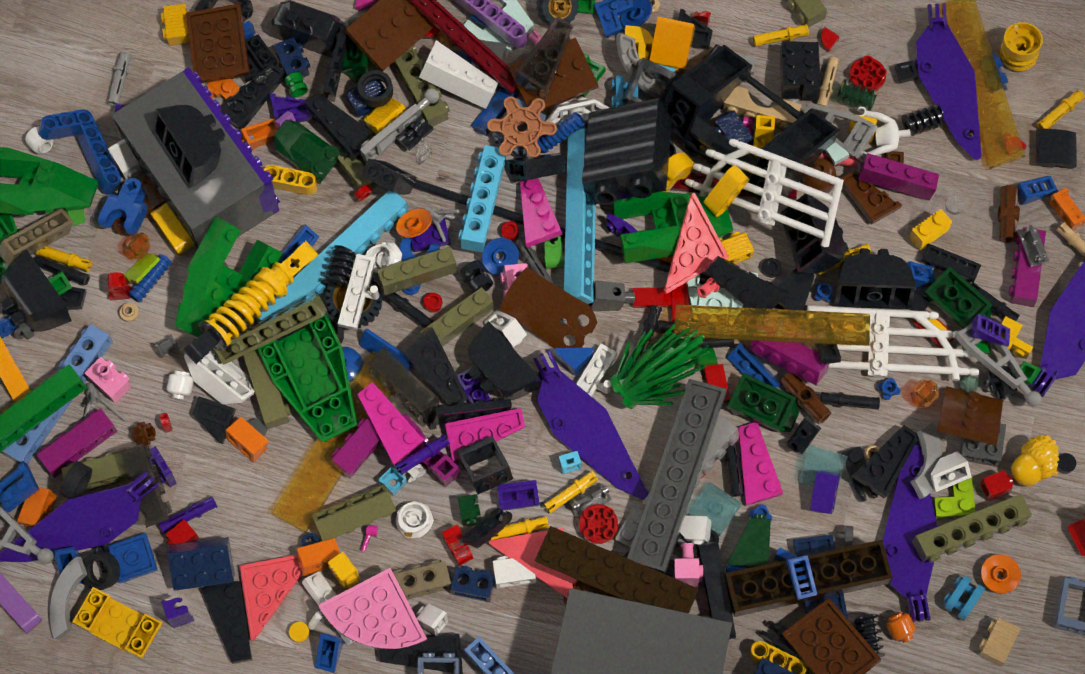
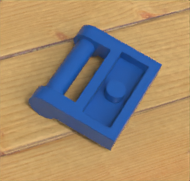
M21 462L16 470L0 481V501L7 512H11L39 490L32 471L26 462ZM22 474L24 475L17 482H15L13 485H11L8 489L5 490V487H7L10 483H12Z

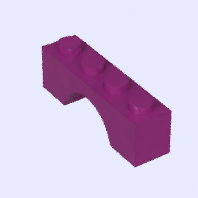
M405 414L403 417L424 439V442L412 451L414 454L422 449L427 442H431L426 438L419 426ZM440 451L433 458L429 457L422 462L445 487L460 475L459 467L446 454Z

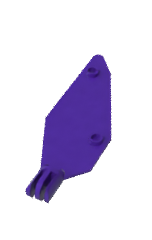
M939 3L935 4V18H932V5L928 4L929 26L916 41L918 75L934 104L940 105L943 119L956 142L974 160H979L981 158L975 71L947 24L946 3H942L943 18H940ZM972 133L973 136L969 137L967 134Z
M1085 260L1050 310L1040 363L1041 371L1032 385H1028L1029 388L1033 387V391L1039 392L1041 397H1044L1055 379L1076 375L1085 362Z
M550 350L547 351V354L554 366L553 368H550L544 354H540L547 369L545 372L537 357H534L533 360L543 378L537 401L553 434L574 452L578 451L579 456L618 489L644 500L648 496V492L607 409L560 371ZM631 473L632 478L626 479L625 474Z
M919 445L914 446L899 473L883 536V544L893 577L889 585L906 598L909 615L913 622L916 620L922 622L924 619L925 621L931 620L926 595L934 562L930 563L929 560L922 562L912 540L916 535L937 527L931 494L929 493L926 497L919 499L911 484V481L917 476L913 470L919 472L924 464L922 449ZM934 540V544L938 547L939 541Z
M145 471L128 485L68 499L27 532L37 541L35 544L37 547L50 549L54 556V551L75 547L79 551L108 544L138 521L141 500L156 489L159 484L155 482L148 487L154 480L150 476L138 485L149 474ZM20 536L12 544L24 546L26 540ZM8 548L0 552L1 562H31L38 560L37 556L33 553L26 555Z

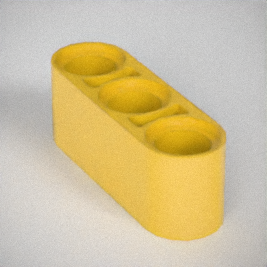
M269 165L264 168V171L268 170L271 175H276L271 181L274 189L304 195H312L317 191L316 179L312 173L275 165ZM289 178L294 179L292 182H286ZM306 182H312L309 186L304 185Z
M737 165L732 166L719 180L703 203L716 217L720 216L745 187L749 178Z
M166 203L150 212L151 217L178 255L195 246L191 237Z
M757 641L751 647L750 658L756 663H759L762 657L773 662L774 657H780L783 660V664L779 666L791 671L792 666H798L801 669L800 674H805L806 665L803 661L763 641ZM754 649H763L765 655L757 656Z

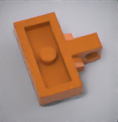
M231 78L211 81L206 85L212 94L211 98L221 96L226 100L229 96L233 97L240 91V87Z

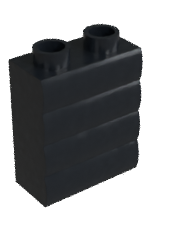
M660 98L589 113L582 184L596 204L611 205L616 200L631 197L647 198L652 193L666 191L672 118Z

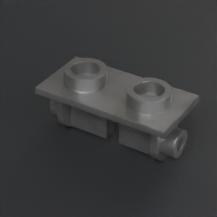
M1029 225L1025 228V231L1018 232L1030 266L1048 263L1049 259L1037 228Z
M601 483L568 502L577 518H579L582 512L589 506L595 504L604 505L612 499L607 486Z

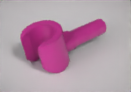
M743 117L741 121L753 137V119Z
M367 526L361 551L365 552L371 536L377 537V526Z

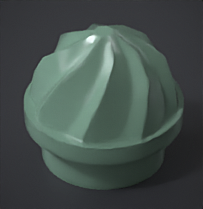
M964 375L959 381L961 390L967 393L976 392L979 379L971 375Z

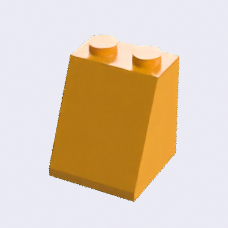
M658 16L649 60L658 65L675 68V72L681 73L682 70L686 71L695 25Z

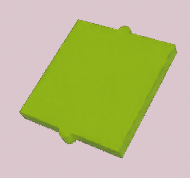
M145 252L124 275L129 282L133 281L138 284L160 259L153 253Z

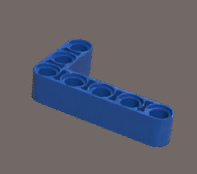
M81 109L44 116L38 129V135L45 140L76 135L102 192L106 194L115 193L121 181V176L91 112Z

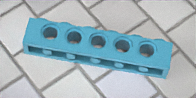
M485 145L483 152L479 153L478 163H480V166L475 168L474 178H476V182L471 184L470 193L472 198L467 200L466 209L469 210L468 214L463 216L462 225L465 226L464 230L460 229L458 241H461V249L481 253L484 251L506 162V156L499 152L498 147Z

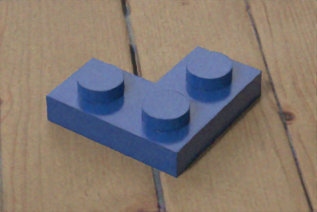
M604 0L594 4L607 38L624 32L618 16L635 9L632 0Z

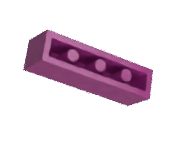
M867 153L861 164L858 180L930 201L937 189L939 174Z
M1037 229L1044 246L1046 231ZM1017 233L1016 244H1018V250H1015L1013 257L1016 267H1013L1011 279H1014L1013 285H1010L1009 296H1011L1012 304L1034 307L1038 298L1042 264L1030 266L1021 239Z
M764 324L752 337L749 351L815 386L827 373L829 364H821L818 352Z
M100 408L98 411L91 412L84 421L76 423L72 430L58 436L56 441L50 446L43 447L37 456L55 478L62 473L61 468L66 467L70 463L77 462L118 431Z
M369 417L366 420L363 418L357 425L358 430L354 434L350 433L344 441L346 444L341 449L337 448L331 456L333 458L332 465L350 479L381 443Z

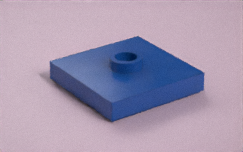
M146 533L108 546L110 554L117 559L120 566V577L118 579L120 584L158 571Z

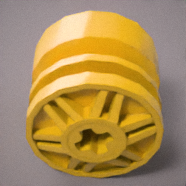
M1018 22L1006 29L999 51L1004 66L1013 71H1026L1036 64L1043 43V36L1037 27L1027 22Z

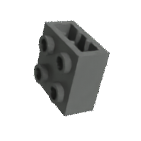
M1000 422L996 446L962 438L960 454L969 462L998 467L1002 459L1006 424Z

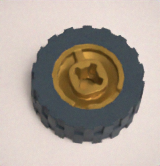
M538 0L536 2V11H538V16L542 19L541 21L547 23V25L563 27L575 19L574 17L578 13L579 5L577 3L578 0Z

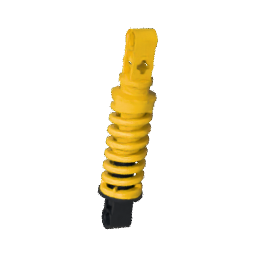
M305 241L284 262H275L271 269L262 267L253 280L248 281L246 287L240 288L238 293L233 294L231 300L225 301L224 305L216 310V313L209 316V320L199 323V328L203 334L197 339L195 338L183 351L195 364L202 360L214 347L225 351L232 342L231 337H239L238 330L241 332L246 331V324L252 325L254 323L253 317L260 318L261 311H268V304L275 305V298L281 299L288 294L287 286L294 282L293 276L319 254Z

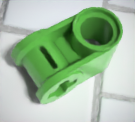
M558 236L544 241L546 269L564 268L565 262L561 237Z

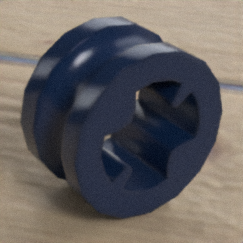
M314 533L305 534L302 538V546H307L306 541H310V538H313L315 543L320 542L318 536Z

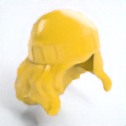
M1040 435L1030 438L1021 447L1020 456L1014 460L1011 466L1012 476L1017 483L1025 487H1031L1039 481L1058 475L1059 447L1055 445L1056 441L1051 440L1048 435Z

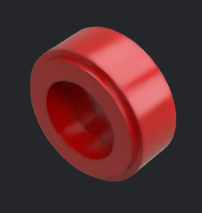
M368 184L364 185L354 193V197L357 201H363L371 195L373 190Z
M508 221L501 226L502 238L511 241L518 238L519 227L515 222Z
M429 293L423 300L424 308L428 312H438L442 308V298L437 293Z

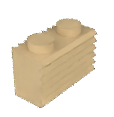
M1000 617L996 621L992 620L987 629L990 632L988 638H983L978 647L981 650L979 656L1001 667L1005 663L1021 628Z

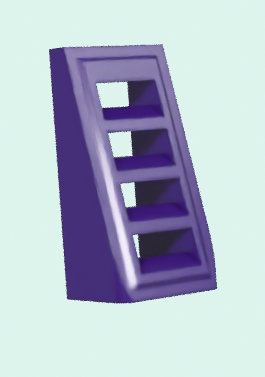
M977 314L972 322L971 337L1008 347L1010 328Z

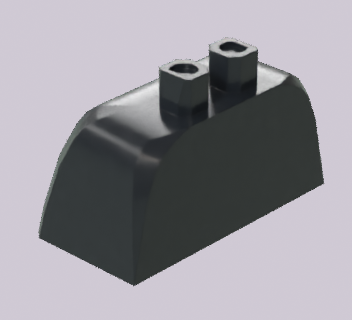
M292 0L280 2L271 20L269 36L282 41L294 37L297 43H301L302 48L331 58L332 51L336 46V33L340 31L341 26H347L335 15Z
M174 105L158 108L155 113L153 132L189 188H192L217 168L221 155L220 142L224 140L225 133L221 128L213 131L211 127L216 125L214 116L212 114L203 116L193 106Z
M804 194L796 200L823 212H829V208L811 195ZM789 206L780 213L783 216L819 230H825V220ZM836 217L829 247L821 245V238L783 224L798 272L821 273L828 271L843 260L846 251L849 249L847 243L843 240V230L839 227Z
M861 248L859 254L852 255L841 263L834 305L836 307L910 309L916 288L912 270L909 264L902 258L889 255L888 249H880L876 255L870 254L868 248Z
M25 249L7 267L2 275V283L8 297L0 302L2 308L6 313L16 308L17 311L9 315L14 325L18 326L25 322L31 329L38 332L51 330L71 322L72 320L65 302L27 249Z
M488 321L468 347V355L474 364L468 371L469 376L474 381L482 375L486 378L479 385L486 395L496 389L504 398L511 400L521 398L540 388L539 376Z

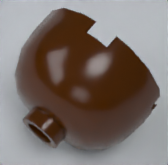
M818 158L811 167L837 177L835 167L827 159ZM807 174L800 180L801 184L825 193H829L834 188V184Z

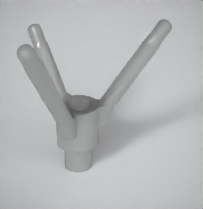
M429 206L425 208L430 212L432 221L443 242H446V238L439 223L444 218L463 221L462 217L449 215L459 213L458 209L438 210L436 208L432 209Z
M93 383L87 384L86 394L88 398L83 421L88 418L90 408H94L98 402H102L123 421L127 420L98 393Z

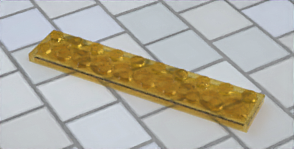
M950 0L944 2L946 3L947 24L975 71L980 141L989 168L992 169L1026 157L976 0ZM942 3L939 4V11H940L941 18H943V16H942Z
M676 305L674 328L676 336L690 328V331L683 337L697 329L698 333L693 337L703 334L704 338L869 346L870 342L869 314Z
M374 351L350 387L358 424L363 418L365 420L368 418L358 398V394L373 382L389 400L406 373V368ZM357 426L324 443L319 438L317 439L273 509L272 515L307 533L314 521L312 514L321 510L343 475L340 470L332 465L333 458L331 456L337 448L341 449L346 444L344 442L350 433L354 434L358 430Z

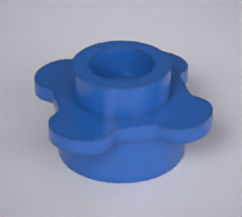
M817 283L815 286L817 291L814 298L817 301L826 300L831 302L833 300L832 292L834 286L828 283Z
M888 378V380L879 383L877 386L878 390L883 393L885 400H889L894 395H899L901 391L893 378Z
M764 504L749 512V516L754 518L755 514L766 515V519H771L772 521V515L769 514Z

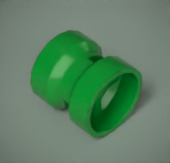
M300 72L291 73L284 80L286 85L290 87L289 92L294 98L301 97L308 92V87L306 83H303L304 78Z

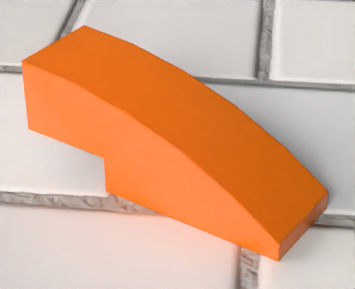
M275 118L242 128V138L240 139L243 143L247 142L252 150L275 140L274 135L278 131Z

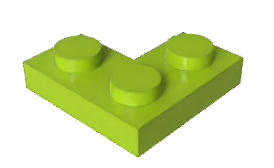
M972 477L952 485L953 497H935L933 499L935 519L961 518L976 512Z

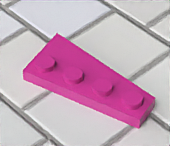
M539 178L520 182L526 247L529 248L562 235L560 226Z
M373 382L358 394V398L367 416L370 418L393 466L424 442V439Z
M519 408L446 423L445 427L450 443L452 461L459 460L457 451L491 436L497 442L524 429L525 423L522 409Z
M754 422L740 426L738 431L745 506L783 495L758 423Z

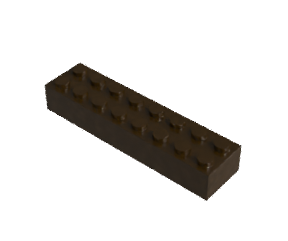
M550 526L534 561V568L595 594L688 614L699 588Z
M883 540L808 555L817 595L797 600L786 560L726 573L725 579L733 616H742L890 584L893 577ZM803 563L794 564V568L803 566ZM805 570L796 572V576L806 574ZM808 579L799 580L798 584L807 583ZM810 586L800 588V592L811 590Z

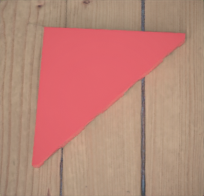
M692 193L689 198L664 288L666 294L703 273L705 268L717 256L724 259L729 257L695 193Z
M548 530L489 541L491 547H494L504 556L515 559L533 572L536 578L568 599L570 588L573 589L572 583L534 568V561Z
M298 554L240 565L251 641L258 637L302 576L297 560Z

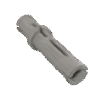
M120 52L118 64L114 68L115 75L107 101L111 106H116V103L119 104L125 77L129 73L128 66L132 55L128 52Z

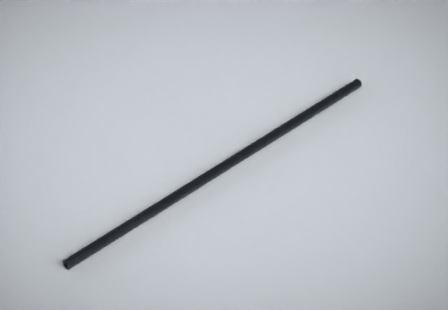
M416 179L413 186L415 189L463 205H467L468 198H472ZM495 205L493 215L524 225L523 214ZM560 227L562 231L560 237L565 238V228ZM595 239V249L623 258L621 247ZM658 259L637 262L669 273L671 266L670 263ZM700 274L699 283L705 284L710 277Z

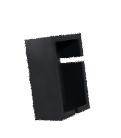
M782 41L780 50L781 98L798 99L800 85H803L802 99L818 100L821 86L819 42Z

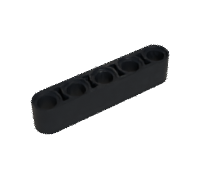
M718 541L697 545L700 565H703V581L710 618L732 623L729 640L735 639V626Z

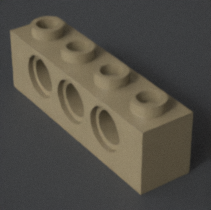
M61 208L4 239L0 245V256L9 266L25 249L32 255L69 234L74 221Z
M435 560L430 562V565L424 567L416 565L408 571H393L407 600L451 589L446 561ZM432 574L434 579L427 582L424 580V576ZM407 579L415 581L414 585L410 587L405 586L404 583Z

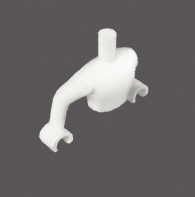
M862 106L857 109L860 113L864 112L860 116L875 118L885 123V125L876 129V144L878 148L869 152L863 151L860 157H865L867 153L877 156L892 152L898 148L899 138L911 137L910 129L899 130L894 119L879 112L867 111Z

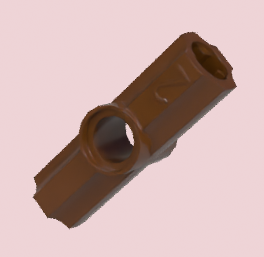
M1006 185L1001 187L998 209V222H1000L999 237L1003 243L1016 242L1017 223L1020 216L1018 187Z
M789 372L780 381V384L790 395L796 397L798 407L804 409L818 425L825 422L831 415V411L818 399L814 390L806 386L798 376ZM806 395L810 397V399L804 400L801 397Z

